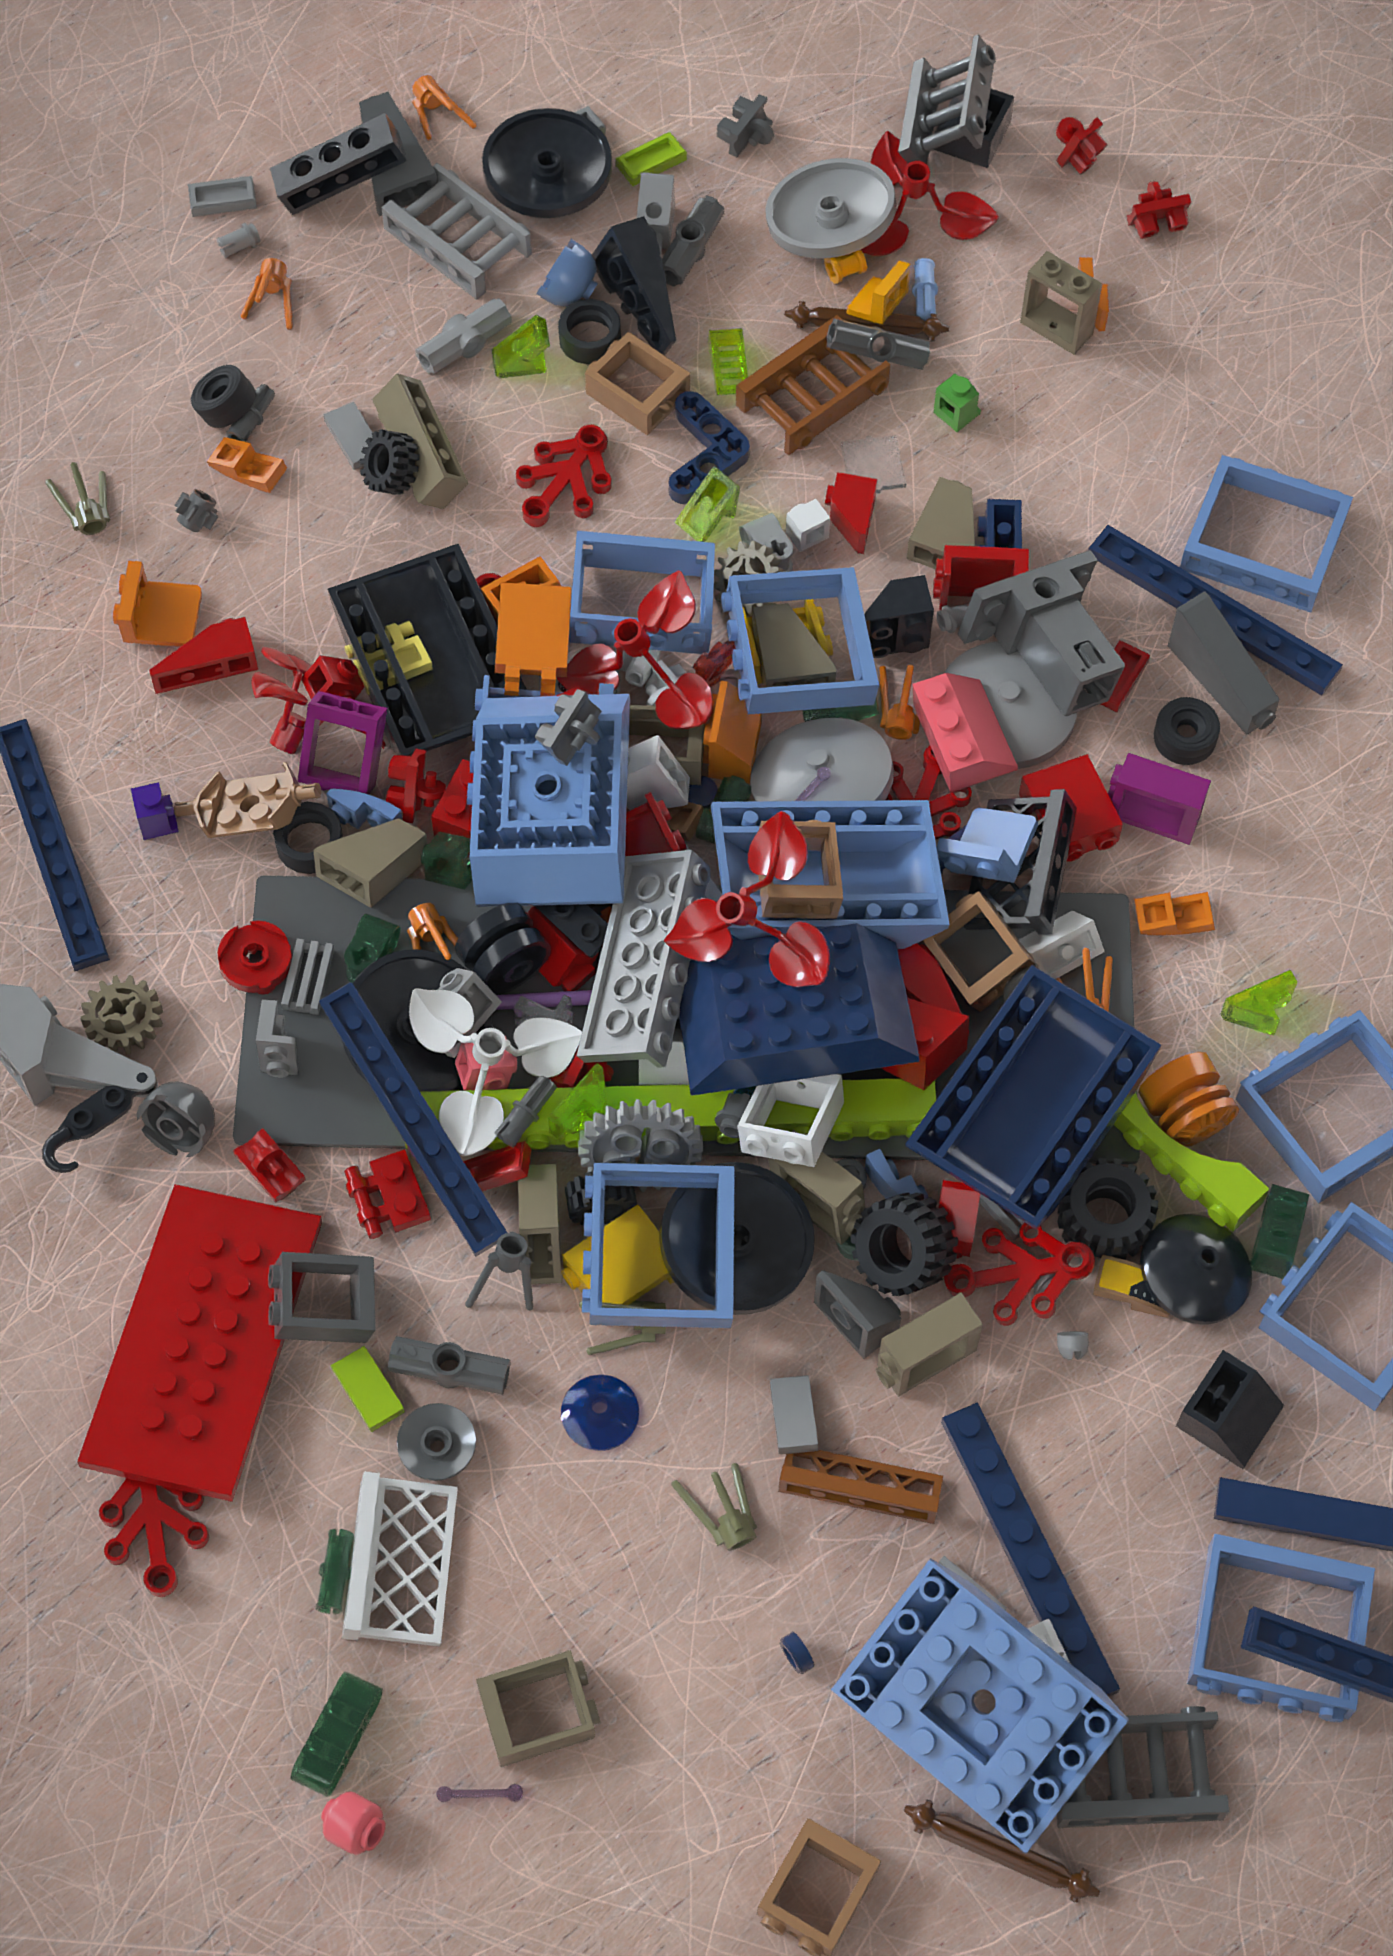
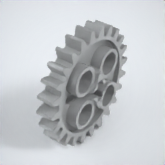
M636 1099L634 1106L629 1107L624 1101H621L620 1109L618 1110L606 1106V1115L595 1112L593 1114V1121H585L584 1130L579 1132L578 1155L581 1157V1166L588 1167V1172L592 1174L594 1163L636 1164L635 1157H638L639 1154L640 1158L637 1164L696 1165V1162L702 1161L703 1138L700 1125H694L693 1116L684 1118V1109L682 1108L671 1112L670 1103L658 1108L656 1100H652L648 1106H642L640 1099ZM646 1127V1135L641 1139L642 1132ZM639 1186L641 1192L646 1191L647 1187ZM654 1187L657 1190H661V1187Z

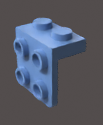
M976 808L970 816L961 840L940 838L936 846L937 854L950 872L1014 883L1038 827V821L1031 815Z

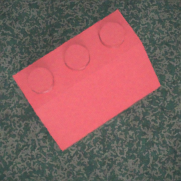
M943 673L912 684L913 706L950 793L1018 770L1017 763L980 679Z

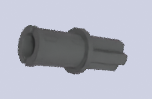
M265 384L257 387L252 406L242 418L233 423L227 430V438L247 441L255 427L262 424L264 420L262 415L275 397L274 390Z
M543 1075L538 1077L521 1101L515 1100L513 1102L514 1108L499 1128L496 1129L495 1135L507 1145L515 1147L532 1122L539 1120L537 1114L556 1090V1085Z

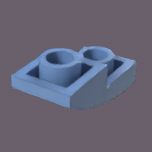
M330 789L326 793L328 806L338 816L341 824L345 825L348 823L359 829L366 820L371 827L397 818L402 820L401 809L377 797L344 789Z
M881 1149L866 1155V1172L885 1199L907 1192L910 1194L922 1193L924 1194V1199L929 1198L925 1188L921 1184L917 1186L911 1175L899 1180V1173L894 1162L891 1159L886 1160Z

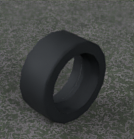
M596 299L579 300L568 305L561 313L558 321L560 348L567 357L575 362L589 365L593 361H598L607 353L609 346L615 340L621 339L620 316L611 305ZM582 322H598L609 329L606 337L593 342L580 341L570 334L572 328Z
M307 801L302 802L301 806H297L291 823L274 830L273 835L278 857L286 867L298 873L313 874L316 873L314 852L304 853L293 850L288 845V835L293 829L306 823H317L327 827L330 833L328 843L343 838L340 820L331 808L321 803Z

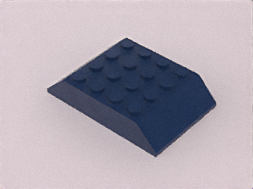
M857 923L818 929L823 934L829 948L830 965L828 974L821 985L803 987L786 985L773 975L769 964V954L772 947L780 941L775 936L734 941L728 953L716 961L690 960L687 971L688 978L684 985L680 1002L679 1017L691 1096L920 1062L896 942Z
M1031 965L910 1136L905 1146L1037 1230L1058 1207L1125 1109L1162 1045Z

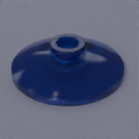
M601 1374L588 1376L576 1382L566 1393L561 1406L562 1424L568 1436L578 1445L594 1451L610 1450L622 1445L634 1433L639 1420V1404L632 1389L622 1380ZM601 1402L607 1406V1409L603 1413H596L592 1409L593 1406Z

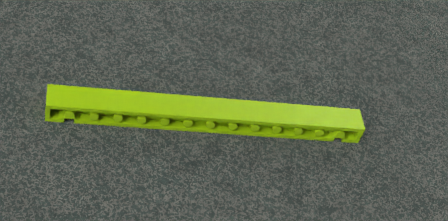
M903 1079L842 1080L844 1104L828 1137L835 1141H846L853 1137L869 1136L873 1140H884L898 1135H906L910 1138L936 1101L935 1080L925 1090ZM689 1084L556 1088L538 1112L539 1120L532 1122L517 1143L525 1141L531 1149H545L549 1145H565L569 1148H578L579 1132L584 1130L585 1121H593V1114L595 1112L606 1115V1106L618 1110L620 1109L621 1101H624L631 1107L634 1106L636 1099H640L642 1106H648L652 1100H656L658 1108L670 1103L671 1112L681 1108L684 1109V1118L693 1116L694 1125H700L703 1141L733 1144L738 1142L739 1138L728 1137L720 1131L715 1123L717 1112L723 1109L729 1093H746L750 1095L751 1099L757 1086L693 1096L690 1094ZM529 1089L482 1090L481 1097L490 1096L499 1100L503 1108L504 1122L514 1108L513 1102L515 1100L520 1102ZM464 1090L474 1095L475 1090ZM427 1091L420 1093L439 1121V1111L443 1101L456 1091ZM776 1100L764 1127L789 1132L794 1130L799 1134L808 1135L819 1112V1108ZM646 1127L642 1132L641 1139L646 1135ZM496 1137L488 1147L492 1150H498L510 1145Z

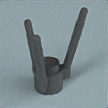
M510 1232L499 1237L495 1252L489 1254L487 1263L465 1303L467 1308L473 1306L494 1267L498 1266L505 1273H513L518 1269L521 1271L526 1309H533L530 1276L531 1260L526 1257L528 1245L523 1236L516 1232Z

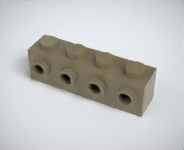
M396 373L372 399L378 411V418L386 430L408 434L407 436H411L414 439L412 443L417 444L418 449L414 454H419L420 460L415 461V466H419L418 472H413L416 480L414 483H410L415 499L423 505L444 509L469 483L422 381Z

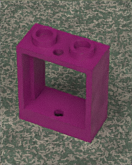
M318 691L307 707L297 781L307 785L319 783L321 791L344 789L369 795L376 786L387 708ZM320 720L367 732L360 777L314 766Z
M1128 753L1124 764H1116L1110 780L1111 786L1108 795L1123 823L1190 845L1201 817L1211 780Z

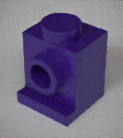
M159 782L131 788L143 840L179 832L170 794H162Z

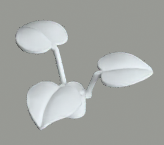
M416 988L413 990L410 999L409 1015L411 1026L416 1038L424 1047L433 1052L447 1053L455 1046L457 1040L464 1044L473 1043V1056L481 1064L474 1095L467 1091H456L443 1101L439 1111L440 1125L457 1152L463 1156L476 1154L488 1147L497 1137L494 1132L499 1128L504 1119L503 1108L498 1099L490 1096L481 1097L489 1066L497 1064L506 1050L516 1057L522 1055V1066L531 1075L536 1077L543 1075L551 1078L562 1073L570 1064L582 1035V1031L566 1022L550 1018H532L522 1022L515 1029L513 1039L519 1048L516 1049L510 1045V1041L506 1040L503 1033L495 1028H486L478 1034L472 1033L471 1036H464L472 1028L474 1014L470 1003L460 994L447 990Z

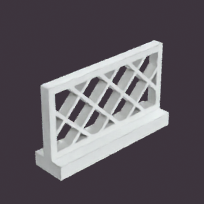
M364 1471L360 1484L342 1639L358 1641V1638L362 1637L440 1646L458 1487L379 1477L380 1473ZM385 1489L401 1491L410 1501V1504L394 1515L384 1503ZM412 1493H419L421 1495L416 1498ZM430 1495L448 1497L446 1511L435 1520L421 1505V1502ZM415 1508L428 1525L412 1537L399 1522V1519ZM382 1513H384L389 1520L381 1525ZM443 1520H445L444 1532L438 1526ZM393 1524L406 1542L389 1554L380 1543L379 1538L380 1534ZM430 1530H433L443 1544L442 1550L429 1559L416 1541ZM408 1547H411L424 1564L407 1576L394 1558ZM379 1552L384 1559L377 1564V1555ZM441 1558L439 1571L434 1563ZM389 1564L402 1581L387 1593H384L375 1582V1573ZM428 1568L438 1580V1589L425 1598L413 1584L412 1580ZM406 1585L420 1603L405 1615H402L389 1598ZM374 1590L379 1599L372 1604ZM437 1597L436 1609L434 1610L430 1602ZM382 1603L386 1605L397 1619L387 1629L369 1627L371 1612ZM424 1607L434 1620L433 1634L416 1633L407 1620ZM402 1625L406 1631H398L395 1629Z

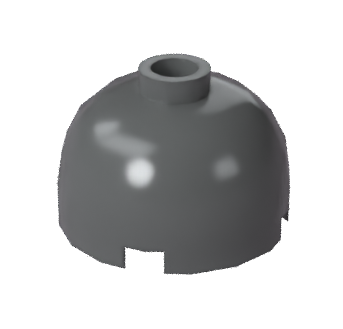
M179 1081L168 1082L154 1089L139 1105L136 1114L137 1120L142 1116L145 1124L142 1128L144 1135L156 1147L175 1156L178 1154V1150L190 1152L186 1157H193L199 1153L208 1142L215 1126L214 1108L204 1092L193 1085Z

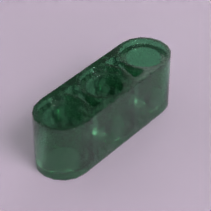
M345 1671L336 1683L293 1766L290 1779L325 1797H329L339 1783L380 1703L383 1688Z

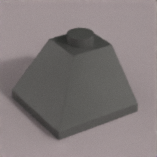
M824 1270L817 1274L814 1303L863 1359L880 1347L883 1337L900 1328L901 1311L891 1298H883L876 1289Z

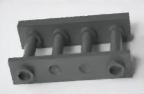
M979 34L973 36L970 56L940 69L932 68L925 57L914 61L898 151L907 164L912 161H921L927 164L931 149L964 136L968 138L975 149L982 147L996 55L993 48L987 45ZM968 71L966 79L940 89L942 81ZM964 94L962 102L936 112L938 104ZM961 116L960 124L932 135L935 126Z
M1191 1706L1182 1708L1181 1713L1126 1716L1129 1721L1107 1748L1111 1795L1107 1796L1108 1800L1091 1801V1796L1086 1793L1084 1778L1057 1814L1058 1828L1224 1820L1229 1813L1228 1795H1216L1215 1790H1212L1210 1787L1204 1730L1213 1729L1217 1723L1218 1712H1206L1205 1707ZM1187 1731L1194 1791L1190 1792V1797H1174V1792L1169 1791L1163 1732ZM1146 1732L1153 1793L1149 1794V1799H1133L1132 1794L1128 1793L1122 1734Z

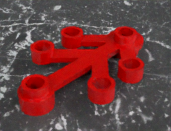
M585 425L579 429L575 438L552 443L547 441L537 443L534 447V458L541 465H522L516 470V483L524 489L533 487L536 484V480L554 477L541 496H532L523 502L522 517L529 526L538 528L549 520V508L569 482L574 496V514L579 518H588L593 514V500L587 494L581 472V466L587 458L593 472L591 477L592 490L597 494H606L611 490V475L606 472L601 455L607 449L608 439L605 432L599 426ZM542 451L549 452V454L547 455H541L539 453ZM573 453L568 460L553 462L555 455ZM523 475H530V476H531V477L528 478V479H523V478H521V476H523ZM600 480L606 481V483L602 485L597 484L596 482ZM581 504L588 505V507L585 509L579 508L578 506ZM535 513L540 514V515H538V516H532V514H535Z
M930 745L924 751L923 767L925 770L915 797H913L903 779V766L893 761L894 771L899 775L894 777L891 789L898 800L929 801L938 775L942 774L936 758L932 756L934 753ZM969 786L929 801L931 817L954 807L967 806L971 801V787ZM963 792L967 796L965 798H958L955 793ZM890 793L885 801L893 800ZM944 813L940 817L939 824L933 825L935 840L944 836L951 837L960 830L961 819L956 813ZM947 821H951L955 823L956 826L949 828L946 827L944 823Z
M1024 1223L1019 1230L1023 1243L1029 1247L1040 1246L1054 1256L1037 1259L1006 1239L1000 1229L990 1228L982 1235V1243L986 1251L991 1254L1000 1253L1015 1264L974 1272L965 1264H955L951 1266L952 1270L950 1273L944 1276V1283L951 1295L956 1296L962 1293L964 1297H968L979 1287L1017 1281L1006 1297L998 1301L993 1307L996 1321L1003 1326H1009L1017 1320V1308L1041 1276L1056 1273L1044 1292L1036 1294L1031 1301V1307L1037 1317L1047 1319L1053 1316L1056 1311V1300L1071 1280L1084 1279L1093 1271L1095 1257L1092 1250L1086 1244L1071 1242L1065 1245L1043 1231L1041 1225L1037 1228L1039 1232L1035 1238H1026V1232L1035 1228ZM998 1236L1001 1238L997 1245H988V1240L991 1237ZM1078 1257L1083 1260L1082 1264L1078 1267L1069 1266V1262L1073 1258ZM967 1279L968 1285L962 1289L956 1288L957 1281ZM1046 1300L1050 1302L1047 1310L1041 1311L1037 1309V1305L1041 1301ZM1003 1308L1012 1309L1011 1315L1006 1318L1000 1317L999 1312Z
M126 1478L112 1498L100 1506L99 1517L102 1522L109 1527L121 1524L125 1517L123 1508L139 1488L142 1503L117 1536L105 1544L104 1555L113 1565L125 1563L130 1556V1545L142 1529L146 1527L151 1565L144 1572V1584L153 1596L166 1597L176 1589L178 1576L174 1568L167 1563L162 1522L184 1536L187 1545L193 1549L203 1548L208 1543L209 1532L203 1523L192 1522L158 1499L157 1485ZM161 1486L176 1495L181 1506L187 1511H195L203 1504V1495L198 1494L194 1502L187 1503L184 1501V1497L189 1492ZM117 1508L119 1511L115 1518H105V1513L108 1509ZM194 1530L203 1531V1536L198 1541L189 1539L190 1534ZM122 1546L124 1551L120 1556H110V1551L113 1547ZM167 1576L169 1582L165 1587L159 1588L155 1586L157 1578Z

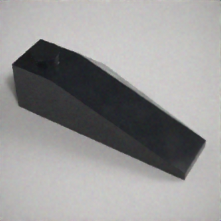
M645 216L611 226L592 253V257L596 263V272L609 294L616 293L622 300L620 308L626 315L633 314L637 319V327L641 335L652 348L665 356L677 340L659 243L655 231L649 226Z

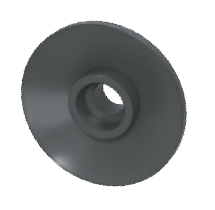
M443 1403L427 1404L411 1412L401 1424L397 1435V1450L404 1466L415 1476L431 1481L445 1480L459 1474L470 1463L476 1448V1434L470 1419L458 1408ZM435 1441H441L445 1444L443 1450L439 1452L432 1451L430 1446Z

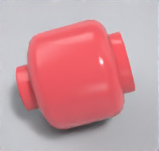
M348 1791L336 1799L329 1800L322 1811L321 1819L323 1821L325 1839L348 1853L358 1855L366 1850H373L383 1837L385 1821L383 1820L380 1806L357 1793Z

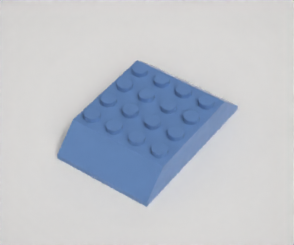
M928 800L712 802L711 810L722 895L728 892L739 894L742 887L748 888L759 882V876L754 874L749 868L748 851L752 840L759 830L761 821H768L772 816L783 811L788 813L793 821L819 820L821 822H835L843 890V901L837 919L762 917L760 890L750 894V897L756 902V918L759 921L786 934L793 923L798 921L809 923L817 929L857 923L896 942L897 949H905L948 929L950 924ZM808 850L806 864L795 878L783 881L774 877L773 884L824 885L820 851ZM732 924L727 927L731 934L740 940L773 936L750 925L739 926Z

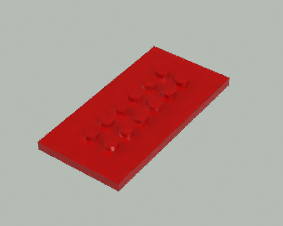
M174 1184L77 1461L80 1468L233 1502L285 1339H275V1325H269L268 1321L269 1306L271 1302H274V1288H269L268 1286L270 1265H275L282 1252L313 1253L322 1226V1217L320 1215ZM292 1272V1316L306 1275L303 1272Z

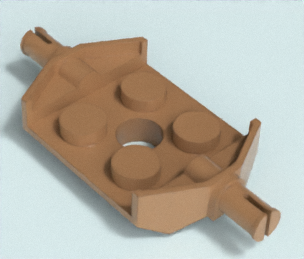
M286 762L282 764L285 769L283 773L225 780L220 771H218L198 793L197 798H194L192 801L175 802L174 813L177 817L196 815L200 828L208 838L276 830L291 823L297 806H301L302 800L319 799L322 791L319 783L300 786L293 771Z

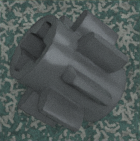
M194 489L190 496L182 492L175 504L177 507L175 511L179 513L177 521L193 532H199L203 526L211 530L219 517L216 514L218 510L214 508L216 501L210 495L198 489Z

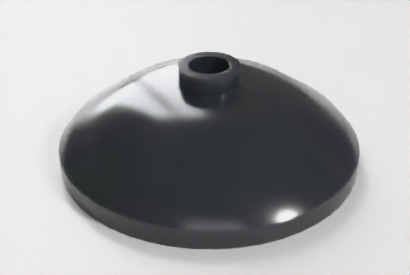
M1180 1214L1159 1223L1144 1242L1140 1258L1144 1283L1153 1299L1172 1316L1193 1324H1214L1226 1320L1235 1314L1248 1298L1252 1285L1251 1263L1240 1240L1226 1226H1220L1206 1216ZM1202 1255L1208 1257L1211 1263L1205 1262Z

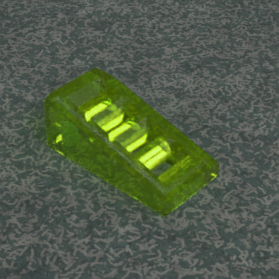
M742 328L709 330L708 348L716 395L736 394V385H723L722 380L740 379L741 382L748 377ZM735 346V350H718V347ZM720 358H737V361L720 362ZM738 368L739 372L721 373V369Z

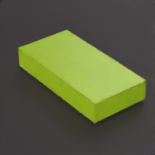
M669 131L615 158L616 167L633 187L640 184L641 172L660 174L686 161L687 152Z
M365 1346L330 1365L336 1378L371 1433L405 1413L404 1407Z

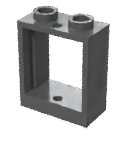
M282 1252L275 1265H270L268 1286L269 1288H274V1302H271L269 1306L268 1321L269 1325H275V1339L351 1343L368 1342L375 1332L374 1257ZM292 1272L350 1275L351 1320L292 1317Z

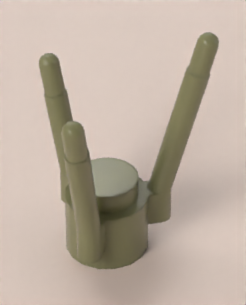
M72 462L70 466L81 499L76 504L75 512L52 480L47 479L45 483L71 520L74 531L80 530L85 535L97 534L104 530L106 523L111 520L107 510L106 474L104 471L99 472L98 504L94 499L88 498L78 465Z
M637 1300L629 1305L602 1302V1308L666 1309V1304ZM582 1301L579 1303L580 1308H582ZM634 1326V1330H641V1334L589 1347L586 1352L588 1355H593L641 1342H655V1334H665L666 1327Z
M733 1463L731 1469L741 1512L739 1509H734L718 1472L711 1474L726 1514L718 1518L719 1527L715 1525L679 1481H672V1487L710 1531L717 1546L725 1543L728 1551H732L750 1543L757 1537L754 1532L757 1526L751 1515L743 1479L737 1463Z

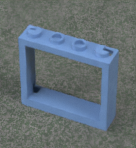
M1222 455L1184 549L1180 568L1189 573L1311 613L1347 518L1353 497L1345 495L1338 490H1330L1311 484L1303 479L1280 474L1273 469H1265L1238 458ZM1223 483L1334 518L1312 579L1200 543Z
M577 531L568 643L614 646L617 642L614 637V630L617 624L628 618L638 621V618L581 613L584 567L672 574L680 570L684 576L701 577L699 623H689L682 630L672 634L665 633L661 629H659L657 634L647 633L651 639L649 650L709 655L712 632L715 543ZM583 545H593V550L583 549ZM697 555H706V560L696 559Z
M854 567L729 576L727 592L722 593L721 601L723 611H729L730 620L727 621L728 640L735 643L736 649H733L732 653L733 667L735 671H740L741 679L738 680V694L740 701L745 700L748 714L874 705L879 682ZM838 597L855 681L758 688L742 604Z
M1361 1010L1348 1018L1347 1016L1342 1019L1340 1017L1336 1018L1329 1025V1029L1320 1035L1317 1032L1310 1034L1299 1044L1298 1049L1290 1054L1288 1051L1281 1052L1272 1059L1269 1064L1270 1066L1261 1072L1258 1069L1251 1071L1249 1077L1240 1082L1241 1086L1236 1096L1237 1102L1318 1204L1393 1156V1128L1321 1173L1261 1096L1350 1040L1354 1042L1393 1090V1049Z
M594 1163L593 1176H585V1199H593L592 1213H584V1236H592L591 1251H583V1274H591L590 1289L582 1290V1313H590L589 1325L731 1328L733 1321L734 1166ZM605 1185L717 1188L715 1310L602 1308Z
M1351 1202L1343 1213L1337 1210L1324 1226L1328 1233L1322 1241L1315 1237L1303 1253L1307 1260L1302 1267L1298 1268L1294 1265L1281 1282L1285 1286L1279 1296H1276L1274 1293L1269 1296L1259 1311L1264 1315L1259 1329L1375 1411L1393 1388V1358L1376 1381L1372 1383L1281 1318L1347 1231L1393 1263V1230Z
M1214 1534L1208 1546L1187 1684L1197 1686V1691L1207 1695H1220L1221 1692L1238 1695L1237 1699L1248 1704H1261L1262 1701L1278 1704L1280 1710L1289 1713H1302L1303 1710L1319 1713V1718L1330 1722H1343V1719L1349 1720L1356 1711L1359 1691L1341 1685L1340 1695L1337 1698L1204 1668L1220 1563L1353 1592L1347 1640L1365 1646L1375 1568Z

